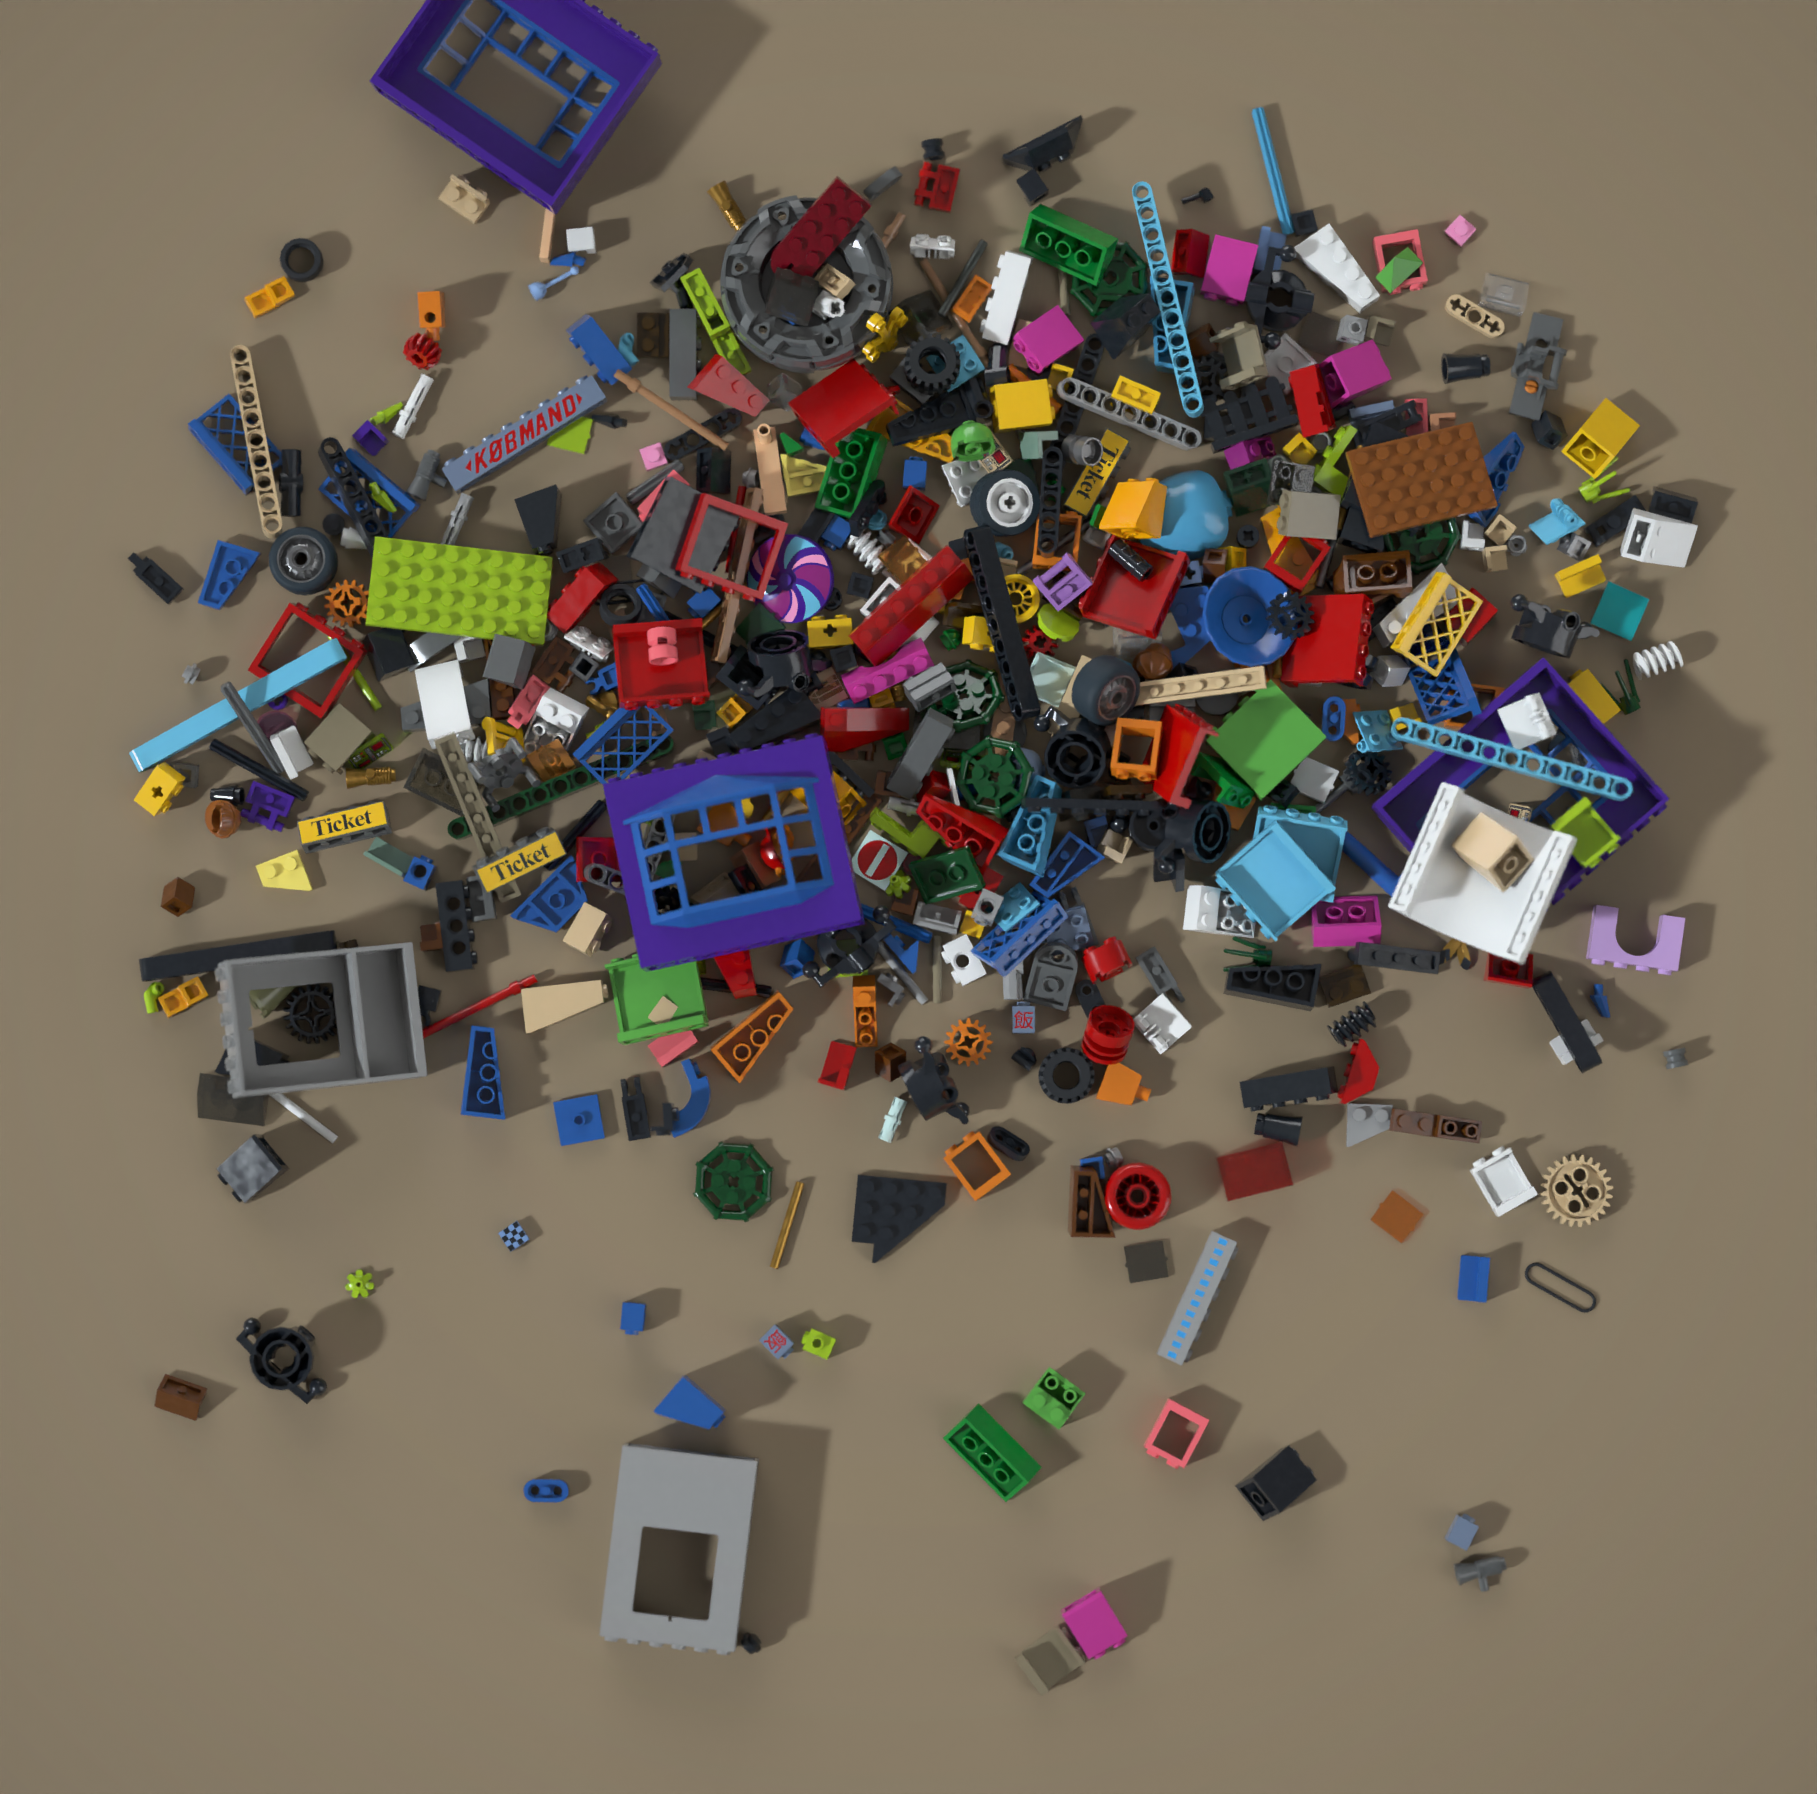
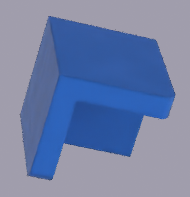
M802 939L784 946L780 966L793 979L804 975L802 972L803 965L808 961L814 960L815 951Z
M1102 1156L1079 1159L1080 1165L1093 1166L1095 1168L1098 1179H1105Z

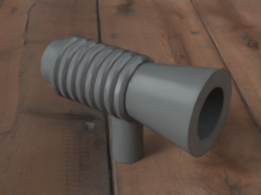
M428 449L427 453H424L416 477L405 493L419 500L426 501L430 482L441 487L445 486L447 479L434 474L441 461L439 459L441 454Z
M1499 1556L1481 1559L1474 1563L1454 1564V1571L1459 1586L1478 1578L1480 1591L1482 1592L1489 1590L1487 1576L1501 1574L1504 1570H1507L1504 1557Z

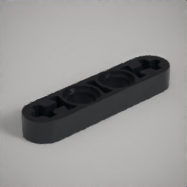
M728 408L704 421L701 425L707 428L709 424H717L719 431L716 435L722 437L741 425L742 416L739 410ZM728 414L737 415L736 423L727 422L725 424L727 428L723 430L718 419L722 418L724 422L729 419ZM690 429L667 442L664 447V453L671 461L681 460L711 442L693 429ZM691 434H696L700 438L699 443L695 446L687 443V438ZM683 439L685 446L689 450L684 451L682 447L678 450L677 456H674V454L669 455L670 447L672 445L675 448L681 446L679 441Z

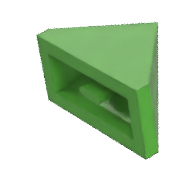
M1407 247L1396 255L1375 278L1391 294L1423 262Z

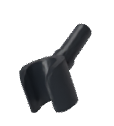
M1203 188L1195 195L1181 200L1185 204L1201 198L1204 203H1207L1214 196L1210 189Z

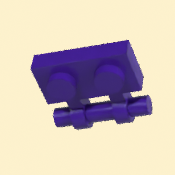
M253 781L245 800L253 804L250 811L243 808L240 815L248 819L247 821L254 824L256 822L266 826L268 830L282 832L285 824L278 822L277 819L279 815L288 818L296 797ZM260 808L271 811L270 817L260 815Z

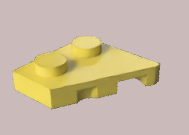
M298 850L256 865L263 887L304 891L313 890Z

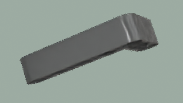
M675 814V815H671L672 825H673V822H674V819H675L676 814ZM664 818L648 821L643 834L645 849H647V844L650 841H654L656 846L665 844L668 837ZM658 820H661L664 824V828L660 832H657L655 829V823ZM662 852L647 857L652 880ZM596 863L588 864L585 867L583 874L588 882L625 895L620 871ZM597 867L600 870V876L594 880L591 877V870ZM615 875H618L621 879L617 887H614L611 883V879Z

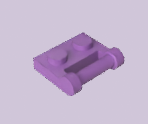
M1068 552L1062 556V560L1042 576H1037L1033 579L1034 584L1057 611L1061 610L1093 583ZM1067 566L1072 570L1051 588L1046 585L1049 580Z

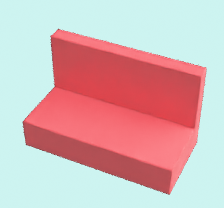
M690 1030L659 1037L650 1043L648 1047L661 1067H665L697 1044L699 1040Z

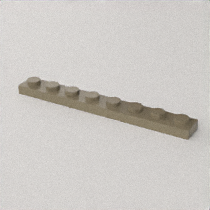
M455 731L434 739L481 857L488 856L490 858L496 855V851L502 848V845L474 777L468 769L467 760ZM516 880L495 889L500 903L521 895Z

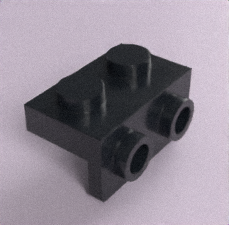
M662 1103L664 1126L651 1127V1132H656V1136L671 1135V1131L676 1130V1121H679L680 1117L679 1108L675 1107L674 1103Z

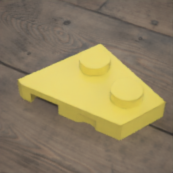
M785 454L780 455L788 497L819 492L827 466L813 464Z

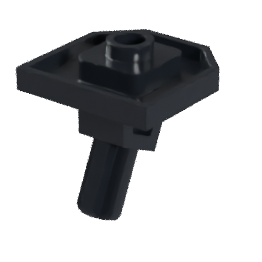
M685 253L672 261L666 262L661 268L662 271L650 283L653 287L663 292L668 289L674 292L680 309H692L691 299L680 280V277L686 275L685 272L693 262V259Z

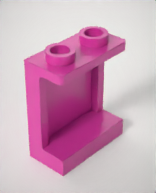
M1058 305L1018 331L1012 339L1015 349L1024 355L1028 366L1033 371H1036L1038 375L1068 352L1078 349L1084 341L1083 337Z

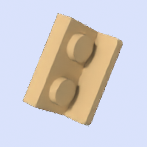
M452 174L450 176L451 181L438 199L473 224H476L490 204L487 198L488 194L479 187L474 189L469 186L470 182L463 176L459 175L456 177Z

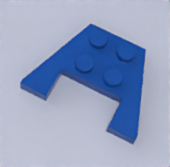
M1208 585L1179 588L1170 607L1186 644L1170 651L1173 662L1172 670L1179 662L1185 664L1210 641L1203 618L1205 598L1209 591Z

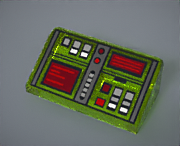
M380 733L360 746L347 761L353 768L364 769L392 751L393 746L386 735Z
M943 750L940 766L959 770L962 753ZM978 755L974 756V758L978 761L984 757ZM971 762L968 769L969 772H972L975 766Z

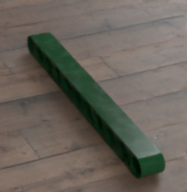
M671 736L666 738L670 741V747L667 750H661L657 747L638 767L672 753L675 744ZM649 739L637 743L636 752L642 747L649 749ZM652 739V745H653L658 739ZM633 745L620 750V752H633ZM608 755L604 758V764L608 768H617V755ZM620 755V757L627 756L629 758L628 765L620 768H630L633 765V755ZM602 758L589 763L592 768H598L602 764ZM585 766L545 781L538 787L528 788L497 801L500 807L505 808V815L502 818H496L489 805L486 806V809L495 827L600 782ZM608 771L604 775V780L616 777L617 771ZM580 773H586L588 776V780L584 784L576 782V777ZM560 781L567 783V789L563 793L556 791V784ZM538 790L546 791L547 796L545 800L537 801L535 799V794ZM519 798H523L526 801V806L522 810L515 808V801ZM464 815L452 820L448 824V833L456 840H464L473 836ZM456 824H463L464 832L461 835H455L453 833L454 826Z

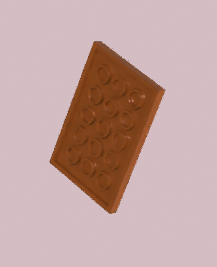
M1473 422L1354 449L1345 453L1370 538L1498 506Z

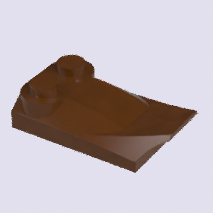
M1410 550L1343 555L1342 562L1333 572L1334 594H1392L1397 598L1407 597L1413 592Z

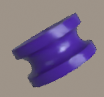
M285 694L279 696L283 698V702H279L280 705L276 706V703L272 701L267 704L274 710L284 709L288 704V697Z

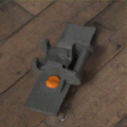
M1533 312L1525 346L1523 343L1517 344V353L1510 373L1517 380L1509 414L1539 421L1547 388L1552 390L1558 389L1559 384L1557 381L1563 356L1567 354V350L1557 347L1564 319ZM1538 340H1543L1546 342L1547 348L1535 346V343ZM1547 355L1554 357L1549 380L1542 379V370Z

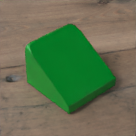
M784 432L780 433V439L789 457L804 452V448Z
M1100 504L1096 505L1089 523L1090 528L1105 532L1099 529V524L1107 508Z
M903 732L882 739L888 760L902 756L907 747Z

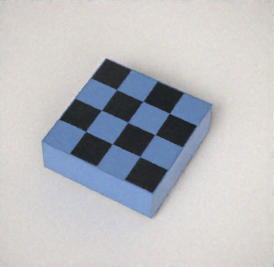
M518 1221L498 1233L510 1252L529 1240V1237Z

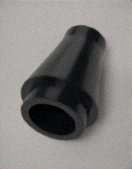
M238 785L212 788L210 791V800L212 802L225 800L235 807L244 803V788Z

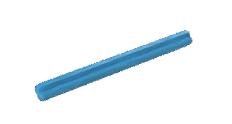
M1258 107L1252 110V115L1282 234L1290 235L1294 233V226L1263 107Z

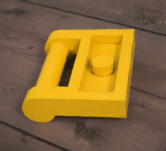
M491 717L483 719L482 728L486 731L488 755L492 756L495 754V750L505 748L511 737L516 738L525 751L521 727L517 729L514 726L511 727L496 722ZM497 731H498V732H501V733L508 734L509 736H506V735L497 733Z

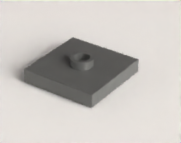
M615 492L583 520L596 537L603 541V545L612 555L634 537L643 524L618 492Z

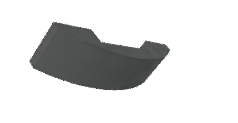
M427 632L408 646L415 665L409 667L408 670L413 672L463 636Z

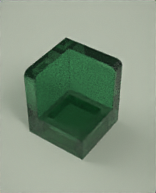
M715 700L705 701V704L692 705L696 730L718 729Z

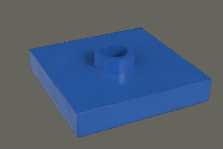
M598 1094L553 1102L561 1146L605 1138Z

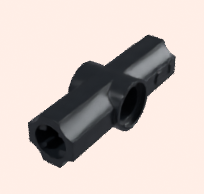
M297 449L281 450L279 492L281 493L280 513L284 517L301 516V493H303L301 450Z

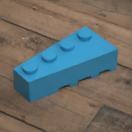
M1150 276L1151 296L1159 308L1153 279ZM1157 278V281L1161 283L1168 280L1167 278ZM1174 280L1187 333L1195 287L1191 282ZM1166 295L1162 302L1169 304L1173 301L1174 297ZM1159 313L1152 323L1155 367L1159 372L1175 374L1161 313ZM1171 316L1167 323L1175 325L1179 318ZM1177 337L1173 340L1172 344L1180 346L1183 344L1184 339ZM1180 359V360L1178 361V363H1177V365H1178L1179 367H1180V365H1181V360H1182V359Z
M1036 775L1028 790L1027 798L1061 799L1063 790L1055 782ZM1020 807L997 855L1005 862L1043 878L1057 814L1050 813V809H1041V813H1028V809H1021Z

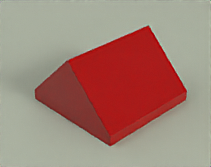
M909 485L888 524L889 529L919 544L940 505Z
M1473 587L1469 592L1480 598L1483 602L1459 640L1464 647L1478 635L1498 612V609ZM1469 598L1462 599L1464 612L1469 611L1475 602ZM1458 604L1450 610L1449 615L1459 613ZM1460 616L1450 618L1452 631L1459 629L1461 626Z
M1488 952L1483 981L1526 989L1531 988L1534 955L1528 954L1524 964Z

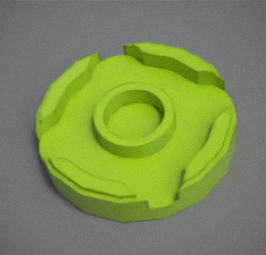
M1050 603L1044 604L1037 613L1039 619L1037 621L1038 626L1052 639L1056 640L1059 638L1063 642L1072 640L1079 631V622L1061 610L1057 611Z

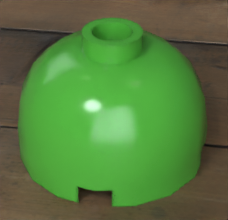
M972 420L965 421L957 427L951 436L953 458L958 456L959 461L971 462L984 458L982 454L989 452V455H991L996 449L991 430L986 425Z

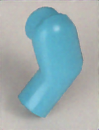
M625 333L619 340L618 351L628 364L633 367L639 361L632 353L635 339L631 333Z
M1000 542L995 543L999 557L1010 560L1013 558L1014 552L1011 547Z

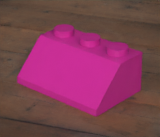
M1377 895L1334 897L1333 903L1319 900L1311 907L1313 947L1356 946V942L1381 943L1382 925Z

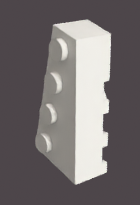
M1327 224L1294 247L1297 253L1296 259L1298 258L1311 272L1313 271L1326 285L1334 289L1340 297L1359 313L1378 301L1380 294L1330 224Z
M1009 250L1005 252V255H1000L997 265L998 268H1001L999 277H994L991 289H994L995 292L993 298H988L985 309L989 311L987 320H982L979 331L983 333L982 338L1006 345L1009 344L1017 317V309H1019L1023 295L1022 291L1027 282L1028 269L1032 264L1033 257Z
M1442 563L1372 629L1383 648L1394 642L1435 573L1445 572L1448 574ZM1449 585L1445 591L1447 600L1456 598L1455 588ZM1457 601L1447 603L1449 611L1457 604ZM1443 604L1435 607V619L1444 615Z

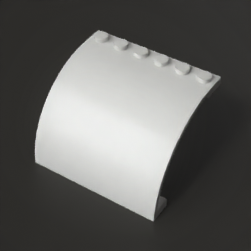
M1442 782L1388 907L1454 939L1497 956L1524 964L1577 839L1573 836L1548 830L1511 816L1464 794V790L1459 787ZM1481 812L1518 836L1534 859L1504 893L1461 859L1451 846L1456 838L1463 833L1471 821Z

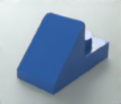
M890 934L884 939V942L908 970L914 974L917 970L919 940L905 951L903 949L905 946L903 941L897 935L893 938Z

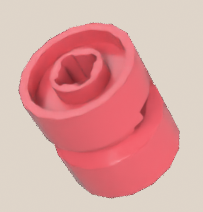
M656 627L648 630V645L651 646L648 650L650 664L669 665L678 661V650L674 646L677 642L676 629L672 627Z

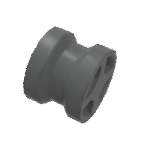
M1685 1047L1663 1052L1664 1057L1667 1059L1666 1069L1689 1065L1688 1060L1684 1056L1686 1052Z

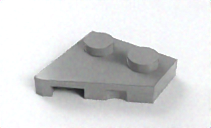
M1348 1103L1346 1147L1353 1146L1388 1130L1393 1105Z

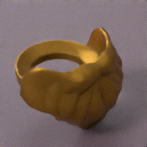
M612 690L597 696L588 695L585 700L587 707L603 714L606 720L618 709V701Z

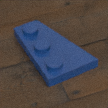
M218 540L198 604L221 610L261 553Z

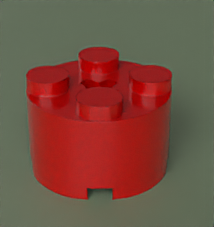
M1116 936L1108 938L1104 941V945L1098 948L1096 946L1087 948L1083 951L1084 955L1081 958L1093 984L1097 983V979L1103 982L1124 972L1122 967L1125 965L1128 968L1133 965L1122 941L1117 940Z

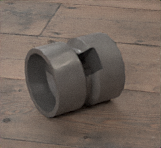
M1069 435L1061 445L1063 459L1067 463L1094 466L1102 458L1103 446L1100 440L1094 437Z

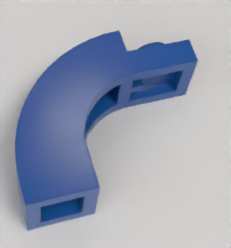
M691 1059L681 1062L691 1085V1097L688 1104L679 1111L680 1120L676 1121V1130L671 1131L674 1138L694 1129L705 1116L710 1103L711 1090L708 1077L698 1078L697 1075L701 1074L697 1062L692 1063Z

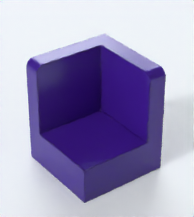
M368 420L352 435L372 456H376L389 442Z

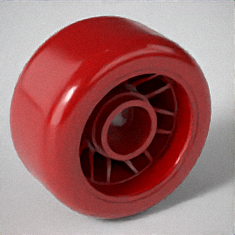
M1135 1162L1119 1167L1111 1174L1104 1188V1201L1109 1215L1115 1222L1125 1228L1143 1230L1153 1227L1166 1216L1171 1205L1172 1194L1167 1178L1160 1170L1150 1164ZM1136 1189L1141 1190L1143 1193V1199L1138 1203L1131 1199V1193Z

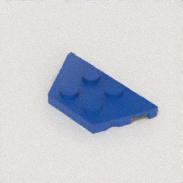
M570 855L510 916L513 919L557 933L581 909L583 903L588 902L583 883L576 882V863L574 857Z

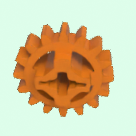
M344 580V585L342 586L336 582L337 588L335 590L332 588L328 589L332 593L331 596H325L329 603L325 604L324 608L330 609L327 616H334L332 622L336 624L340 621V626L343 628L346 623H348L350 628L354 627L355 622L361 626V619H366L367 597L369 596V591L363 592L365 586L361 584L357 587V581L355 580L352 581L351 585H349L347 580ZM352 590L357 591L362 598H355L353 596ZM342 592L341 597L335 600L337 595ZM348 597L354 602V604L350 605L349 610L344 606L347 603ZM359 608H362L360 613L357 616H355L356 611ZM335 610L344 611L346 618L339 616Z
M967 1018L965 1024L958 1020L959 1026L956 1027L952 1024L953 1032H946V1035L950 1037V1040L944 1041V1044L950 1045L946 1053L952 1052L953 1055L950 1059L954 1060L957 1057L959 1059L958 1065H961L963 1061H966L967 1067L970 1066L971 1061L978 1065V1059L986 1060L984 1053L991 1052L987 1048V1045L993 1044V1041L987 1040L991 1032L985 1033L986 1025L979 1027V1020H976L974 1024L971 1023L970 1018ZM967 1027L974 1028L980 1033L977 1035L968 1032ZM960 1031L961 1038L959 1042L953 1044L954 1036ZM966 1036L969 1039L979 1038L972 1043V1048L970 1049L968 1046L958 1047L965 1041L964 1037ZM984 1041L981 1052L977 1054V1044ZM964 1050L969 1053L970 1057H963L957 1051Z

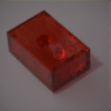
M1283 1142L1216 1157L1226 1201L1293 1185Z

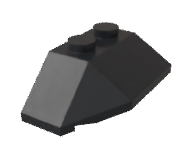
M1080 115L1003 154V163L1025 171H1030L1034 168L1036 172L1042 173L1052 167L1051 164L1057 161L1062 163L1071 158L1070 154L1074 151L1081 130L1082 116Z

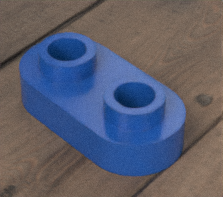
M1336 696L1328 698L1324 702L1322 710L1321 731L1326 736V740L1331 742L1339 740L1343 736L1345 728L1346 705L1340 697ZM1333 704L1338 707V711L1332 712L1330 710V706ZM1329 727H1335L1336 734H1330L1328 731Z
M532 1479L524 1486V1495L531 1502H562L569 1494L568 1484L561 1479ZM533 1486L539 1487L540 1492L538 1494L532 1493ZM556 1486L562 1489V1493L559 1495L554 1492Z

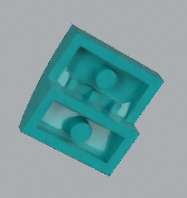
M1608 581L1590 623L1632 641L1649 599Z

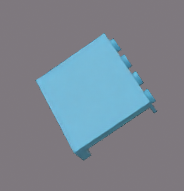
M1272 805L1259 806L1253 839L1274 820H1277L1328 878L1336 884L1345 833L1348 829L1347 820L1339 816L1323 817L1315 812L1308 814L1299 813L1296 809L1280 810ZM1335 892L1327 893L1320 901L1333 903Z
M1277 820L1268 825L1215 872L1218 877L1215 881L1223 890L1228 888L1232 893L1231 899L1238 906L1242 904L1247 910L1245 912L1247 917L1253 923L1257 921L1262 926L1260 931L1267 939L1272 937L1274 941H1277L1281 933L1327 893L1331 894L1336 889L1335 884Z

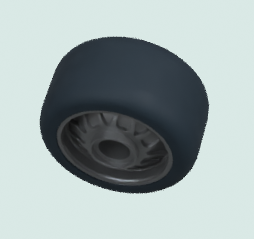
M295 527L283 532L274 541L269 554V566L273 577L283 588L298 595H312L324 590L333 581L338 568V556L332 542L323 533L310 527ZM303 554L307 555V562L304 565H298V557Z
M1111 655L1098 656L1086 663L1077 674L1072 687L1073 705L1081 715L1097 725H1114L1117 723V718H1125L1134 708L1140 693V679L1136 671L1120 659Z

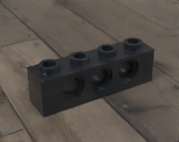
M463 880L435 883L446 972L474 970V964H478L477 952L472 950V942H475L474 929H470L469 920L473 919L472 909L467 907L466 898H470L469 886L465 885ZM453 898L460 900V907L457 910H451L449 907V902ZM456 920H461L463 923V928L459 932L452 930V923ZM458 942H463L466 946L462 954H456L454 950Z

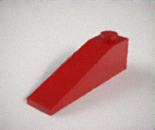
M821 707L820 736H823L826 740L828 751L843 752L909 730V707Z
M927 793L916 810V813L926 824L946 840L944 843L949 848L952 847L955 850L969 846L982 875L1000 849L1009 831L988 817Z

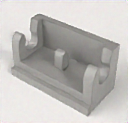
M919 901L913 925L956 935L962 911L933 904L926 905L925 902Z

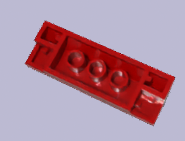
M946 545L866 616L863 622L848 636L876 667L882 664L972 581L974 576L965 563Z

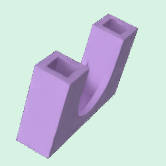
M1601 905L1593 906L1586 959L1592 960L1591 964L1605 965V962L1614 963L1613 967L1627 969V965L1636 966V971L1649 972V968L1657 969L1658 974L1671 975L1672 972L1678 971L1685 918L1661 915L1659 917L1655 945L1645 955L1634 956L1622 950L1616 940L1619 908Z

